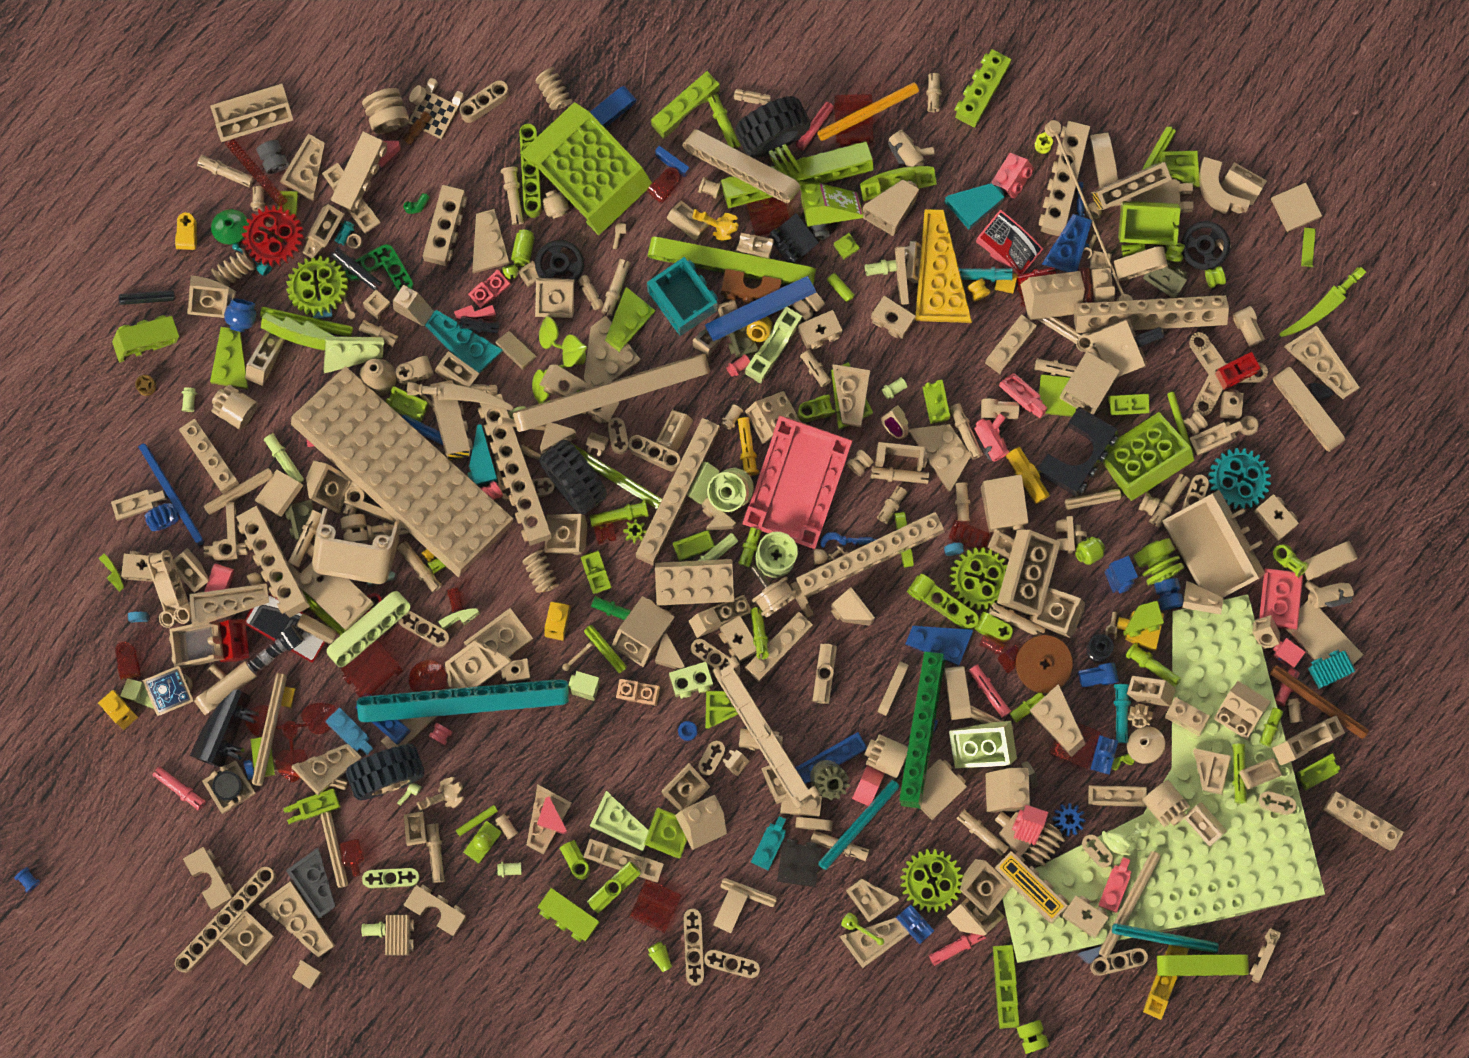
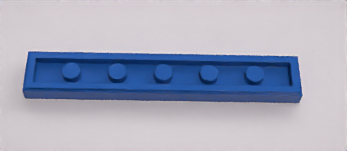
M808 276L705 324V327L712 340L715 341L815 294L816 290Z
M141 444L138 446L196 544L198 546L204 544L203 537L146 444Z

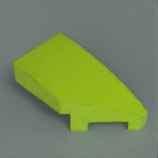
M104 553L98 559L112 572L107 579L121 592L124 589L121 576L113 562Z

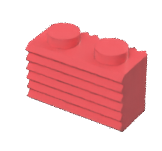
M1025 805L1024 810H1019L1012 827V830L1015 831L1014 838L1036 845L1044 828L1048 812Z

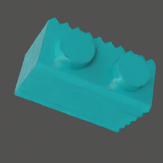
M1338 649L1328 654L1329 658L1325 660L1321 657L1311 662L1312 666L1308 670L1318 689L1356 671L1345 650L1340 652Z

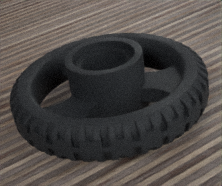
M1201 221L1191 225L1181 240V244L1185 245L1182 251L1184 259L1191 266L1200 270L1214 269L1220 266L1226 260L1230 251V239L1227 232L1222 226L1211 221ZM1198 229H1212L1210 235H1202L1197 239L1192 237V234ZM1223 239V251L1219 258L1216 259L1212 255L1216 249L1215 241ZM1209 241L1211 243L1210 248L1202 250L1200 247L1202 242ZM1196 247L1197 251L1205 257L1204 262L1200 263L1190 256L1188 249Z
M554 240L546 243L539 250L535 260V268L539 278L553 279L554 275L561 276L570 271L573 273V276L569 279H574V283H576L584 270V258L579 248L573 243L566 240ZM562 247L571 250L575 254L577 261L574 263L569 262L567 255L561 253ZM549 251L553 254L550 259V268L543 270L542 259ZM561 260L565 265L558 268L554 265L556 261Z

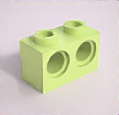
M706 662L669 673L675 696H680L681 699L692 696L691 693L699 691V693L709 691L710 687L713 686ZM698 674H704L706 681L698 683L695 677ZM681 679L686 680L688 686L684 689H680L677 686V682Z

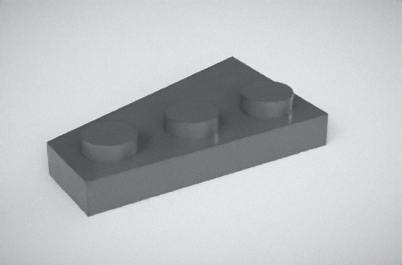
M317 848L288 868L286 872L320 919L336 908L321 854L319 848Z

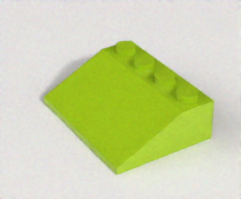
M1158 412L1119 437L1114 447L1111 446L1108 450L1109 455L1102 463L1130 501H1133L1192 463L1194 457L1191 447L1162 414Z

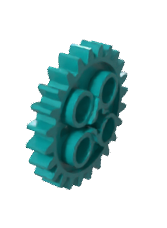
M1236 448L1233 454L1229 449L1227 456L1222 453L1220 455L1221 460L1216 458L1214 461L1217 465L1210 467L1214 471L1208 474V476L1213 477V479L1208 481L1209 484H1214L1210 491L1220 490L1227 505L1233 504L1234 510H1236L1238 505H1240L1241 509H1245V505L1250 509L1252 508V502L1258 505V498L1261 500L1265 498L1262 493L1269 492L1265 488V486L1271 485L1269 481H1266L1271 475L1265 474L1269 467L1263 468L1262 465L1266 461L1259 462L1260 455L1254 458L1253 451L1246 454V448H1244L1239 453L1238 448ZM1230 463L1238 464L1239 470H1232ZM1248 471H1254L1257 477L1255 479L1250 478ZM1238 476H1241V477H1242V478H1241L1242 481H1241L1240 483L1237 482V480H1238L1237 477H1238ZM1223 480H1229L1232 486L1226 488L1222 483ZM1240 488H1247L1249 495H1242Z

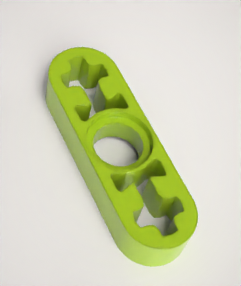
M905 512L895 513L897 530L907 526ZM909 549L902 552L903 567L914 566L912 550Z

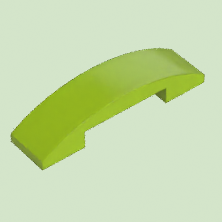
M905 167L873 176L860 184L863 201L874 199L901 180L906 182L908 180L912 181L918 186V189L937 185L934 167Z

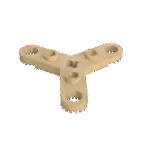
M1198 332L1192 335L1189 345L1208 373V377L1193 404L1194 412H1199L1204 417L1211 413L1223 390L1215 375V371L1228 363L1224 362L1206 334ZM1202 338L1204 346H1196L1194 339ZM1258 362L1263 371V376L1255 377L1253 375L1239 383L1262 382L1267 377L1268 369L1263 363ZM1198 403H1207L1208 410L1204 412L1199 410Z

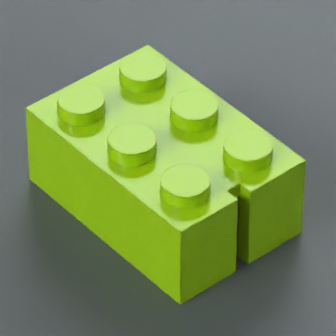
M1122 201L1118 234L1120 242L1177 245L1179 230L1177 225H1179L1181 209L1179 204Z

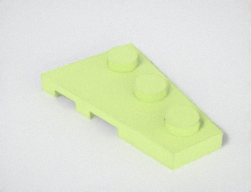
M326 337L324 373L343 369L345 366L350 367L365 363L371 359L383 358V337Z
M606 791L590 827L643 851L648 830Z

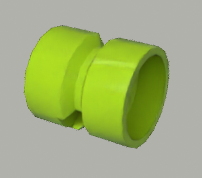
M1041 1020L1016 1028L1019 1037L1024 1040L1022 1045L1025 1054L1050 1046L1046 1035L1042 1034L1044 1028ZM1036 1035L1037 1041L1031 1042L1030 1037Z

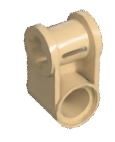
M427 356L418 357L412 361L400 364L396 368L397 381L403 385H407L408 382L413 383L424 380L434 375ZM403 371H405V373L407 374V377H404V376L402 375V372H403Z

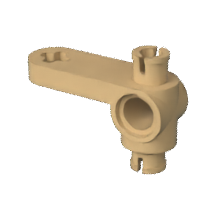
M351 482L343 502L346 505L343 511L344 515H355L356 511L359 510L390 523H395L396 520L384 509L366 503L367 493L356 483ZM353 494H360V499L357 502H352L351 496Z
M235 502L226 503L228 539L214 541L212 546H204L205 558L214 557L215 561H232L238 559L239 555L248 554L246 543L238 544ZM226 546H232L230 554H223V549Z

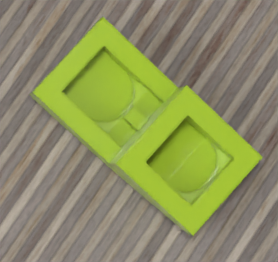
M599 551L580 556L593 594L611 588Z

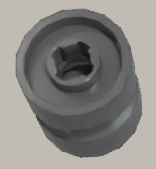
M270 140L257 147V153L260 159L264 161L262 164L268 175L281 172L289 166L285 154H281L283 150L279 140Z

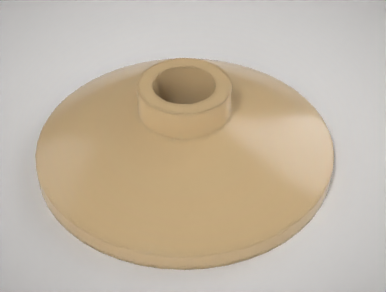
M1145 726L1138 728L1128 739V753L1138 763H1152L1163 754L1165 738L1154 727ZM1144 740H1147L1146 745H1141Z

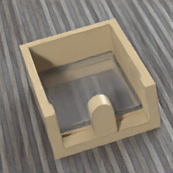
M212 621L194 628L190 624L169 629V641L172 647L174 667L186 668L224 660L219 622Z

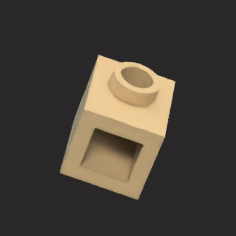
M1229 389L1227 392L1224 391L1221 398L1220 418L1240 419L1242 416L1244 393H1239L1238 390Z

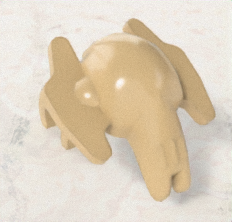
M454 777L444 779L440 782L441 786L438 789L440 794L431 798L426 797L425 800L416 804L419 810H423L445 800L447 801L445 803L446 807L451 806L455 808L464 800L463 796L460 797L463 785L460 782L453 783Z

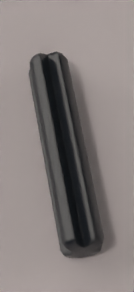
M174 290L125 293L119 294L118 300L121 305L167 302L175 300Z

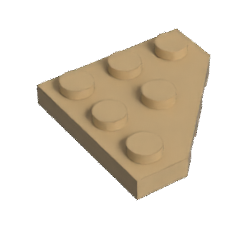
M607 316L591 326L584 381L593 387L618 379L641 361L628 343L618 352L605 341L612 323Z

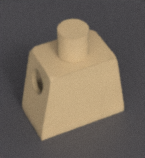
M1001 811L995 819L997 823L1004 827L999 836L1015 853H1019L1022 856L1031 844L1014 838L1015 831L1012 830L1018 812H1015L1010 818Z

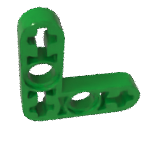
M382 245L355 260L358 264L361 263L362 267L369 273L384 266L398 292L402 286L399 280L401 277L406 284L410 283L408 288L413 290L412 280L392 246ZM384 250H387V252L391 251L389 253L390 257L383 256L380 258L382 262H378L376 254L380 257L384 254ZM368 258L375 260V265L371 268L365 266V261ZM394 265L400 266V273L392 274L390 272L391 267ZM344 270L348 280H359L357 276L349 275V270Z

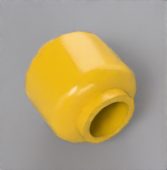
M766 316L747 325V335L756 342L767 340L773 328L772 321Z

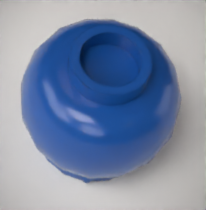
M232 298L224 312V319L230 325V329L245 332V329L251 328L257 317V313L254 310L256 304L248 300Z

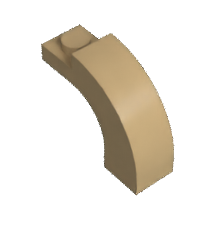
M1204 157L1199 169V188L1205 201L1212 208L1223 214H1226L1229 208L1236 213H1246L1250 200L1228 194L1219 183V172L1222 162Z

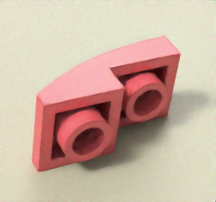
M496 270L486 281L477 285L468 295L479 308H482L506 290L511 283L500 270Z

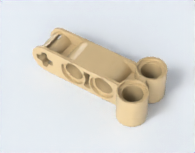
M163 550L159 554H149L147 556V565L164 610L159 615L160 624L163 627L170 628L177 623L185 624L191 621L190 602H188L171 553L168 550Z

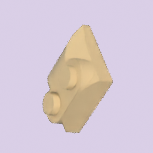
M547 515L546 522L552 539L545 541L544 553L581 554L586 548L587 539L585 515Z
M245 910L218 940L248 967L264 953L275 937Z

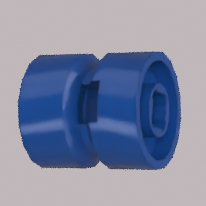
M1178 578L1167 579L1154 584L1156 595L1160 596L1158 599L1160 610H1169L1183 606V596L1178 592L1181 589Z

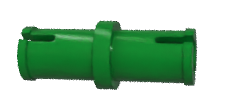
M597 596L594 597L591 608L607 613V616L612 615L622 620H625L631 611L616 605L614 601L609 602Z

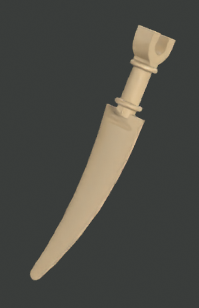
M412 382L407 384V395L431 394L435 395V397L439 395L438 400L472 401L497 406L510 411L513 410V406L488 393L465 386L440 383V387L422 386V384L418 385Z

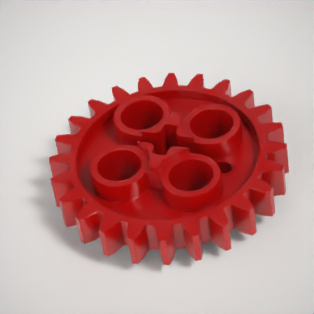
M275 205L272 206V210L265 206L264 212L258 209V215L252 213L251 215L254 219H247L249 226H243L247 232L242 233V236L247 238L242 243L248 245L245 250L250 252L249 256L251 258L256 256L255 261L259 263L262 260L264 266L269 262L271 267L274 266L275 262L281 266L282 260L288 263V257L294 259L295 257L292 253L300 252L297 246H303L299 240L304 239V236L299 234L304 229L298 227L301 222L296 220L297 216L295 214L290 216L291 211L287 209L284 212L282 206L277 210ZM269 220H274L273 226H266ZM259 228H264L272 235L276 234L280 240L287 242V245L282 244L274 237L270 238L266 232L259 230ZM284 230H290L288 236H282ZM258 236H264L262 242H256ZM275 245H280V249L277 252H272V248Z

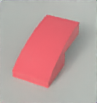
M472 305L454 311L457 320H460L461 316L474 319L481 317L483 320L496 317L493 305L475 312Z

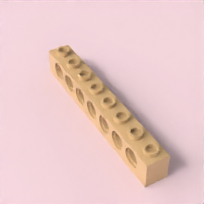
M1226 295L1077 303L1074 308V325L1076 333L1096 332L1128 318L1133 330L1155 329L1157 327L1164 329L1227 325L1229 306Z
M501 394L495 395V397L503 400ZM480 403L481 407L478 408L481 419L485 418L487 424L484 425L487 436L491 435L493 442L490 445L493 454H498L499 460H496L499 471H504L505 477L502 479L505 488H510L511 495L508 496L511 505H516L518 512L515 513L518 524L522 523L524 530L521 533L524 542L528 541L531 546L552 539L513 426L499 425L498 421L490 420V417L494 414L509 418L507 409ZM499 432L506 433V436L503 439H499L496 437L497 433ZM510 449L513 452L510 456H504L502 454L503 451ZM511 467L519 468L515 474H511L508 471ZM523 484L525 488L523 491L518 492L515 490L516 485ZM523 502H530L531 507L523 509L521 504ZM535 519L537 520V525L530 527L527 525V522Z
M936 512L801 575L796 580L803 595L808 598L945 533Z

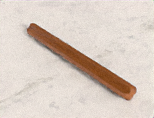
M1277 665L1273 667L1270 672L1273 677L1330 717L1337 716L1341 725L1361 739L1367 736L1369 730L1281 667Z

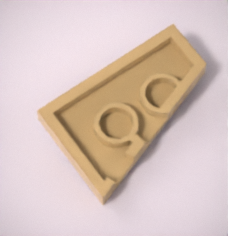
M308 134L280 183L293 191H297L298 194L313 202L325 143Z
M495 209L477 213L472 272L477 273L509 264Z
M832 364L842 424L861 427L870 370Z
M537 784L527 846L544 855L556 834L555 831L537 825L545 798L550 797L562 821L572 803Z

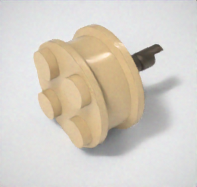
M755 566L751 568L764 587L762 593L752 599V602H756L761 608L762 616L769 617L798 597L796 595L797 591L792 590L787 583V576L776 583L770 584L761 569L757 570Z

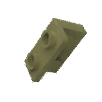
M1167 260V267L1145 274L1143 279L1172 298H1176L1189 279L1184 270L1178 267L1175 269L1170 265L1171 262Z
M747 326L726 335L729 336L731 343H728L731 354L735 353L736 359L744 354L747 356L758 352L755 341L747 335Z
M311 500L290 504L285 511L287 520H291L292 527L289 528L292 539L295 538L297 542L303 532V525H306L312 510H314Z

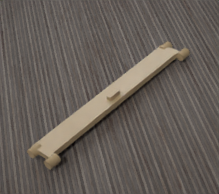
M734 656L728 660L730 662L729 666L723 670L717 667L713 670V673L797 809H800L804 806L802 802L810 795L813 798H817L820 793L816 786L810 789L807 788L734 670L740 665Z

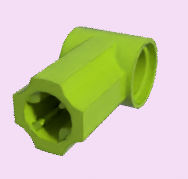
M575 840L561 846L560 850L573 875L580 880L586 879L590 874V867ZM579 865H584L586 867L585 873L581 875L576 874V868Z

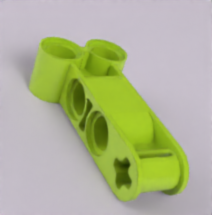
M924 574L917 575L907 590L909 595L919 601L922 600L963 629H970L978 624V615L940 589L933 580ZM934 593L940 595V603L933 601L932 596ZM950 604L956 606L957 611L955 614L949 612L948 607ZM970 616V621L972 623L966 624L967 620L965 619V617Z

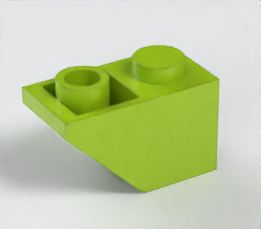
M1154 601L1138 606L1123 632L1124 636L1136 637L1141 635V631L1144 630L1149 632L1159 630V626H1162L1164 621L1158 602Z

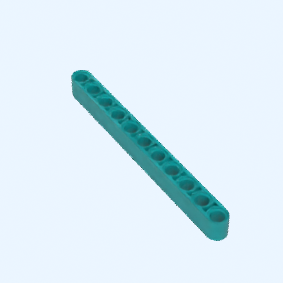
M548 680L365 696L357 700L358 719L361 722H375L565 705L569 702V684L566 680Z

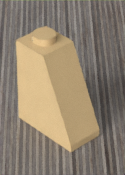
M405 285L402 286L393 300V309L423 327L434 312L419 293Z

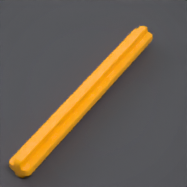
M913 82L819 130L817 135L821 141H824L918 93L919 88Z

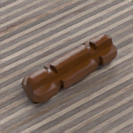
M423 111L420 119L414 122L409 129V133L404 135L403 140L411 145L415 140V136L417 137L426 126V122L428 123L432 116L428 112Z

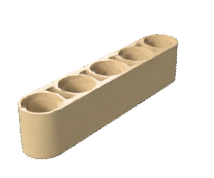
M1287 367L1273 377L1275 385L1328 452L1345 441L1341 431L1292 368Z

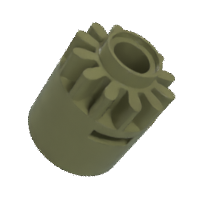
M820 761L811 770V784L816 786L822 797L829 798L830 800L835 797L840 799V795L842 793L846 794V788L850 787L848 784L849 777L834 761Z

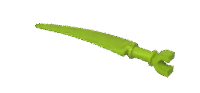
M1357 267L1348 276L1349 278L1341 286H1338V289L1333 286L1309 313L1282 331L1280 336L1284 337L1303 330L1332 312L1346 299L1343 293L1346 294V290L1353 283H1357V280L1366 271L1362 267Z

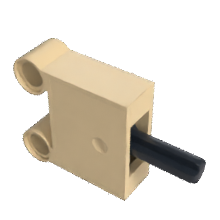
M1128 318L1091 334L1083 333L1078 337L1076 346L1080 351L1087 352L1096 345L1102 361L1106 363L1111 362L1117 366L1119 370L1117 377L1146 366L1148 363L1141 346L1163 338L1164 332L1161 327H1157L1136 336ZM1085 337L1090 340L1089 347L1082 345V338Z

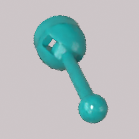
M238 243L232 245L233 250H238L243 254L242 248H240ZM252 258L253 262L257 264V271L263 276L268 275L272 270L269 262L264 266L262 260L257 263L255 258Z

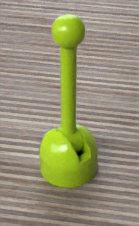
M849 912L843 918L841 925L848 930L857 928L877 941L878 945L884 944L883 938H878L859 926L857 917Z

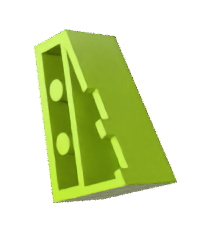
M162 315L153 321L143 320L134 326L123 325L119 327L112 343L120 363L125 361L124 357L135 354L137 357L142 355V351L149 349L154 351L177 342L179 334L173 317Z

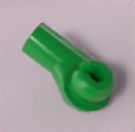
M422 193L417 202L407 201L404 203L403 208L408 214L422 212L430 197Z

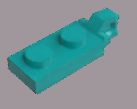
M779 816L775 825L770 823L751 863L767 871L769 870L785 837L786 830L782 829L786 821L785 818Z

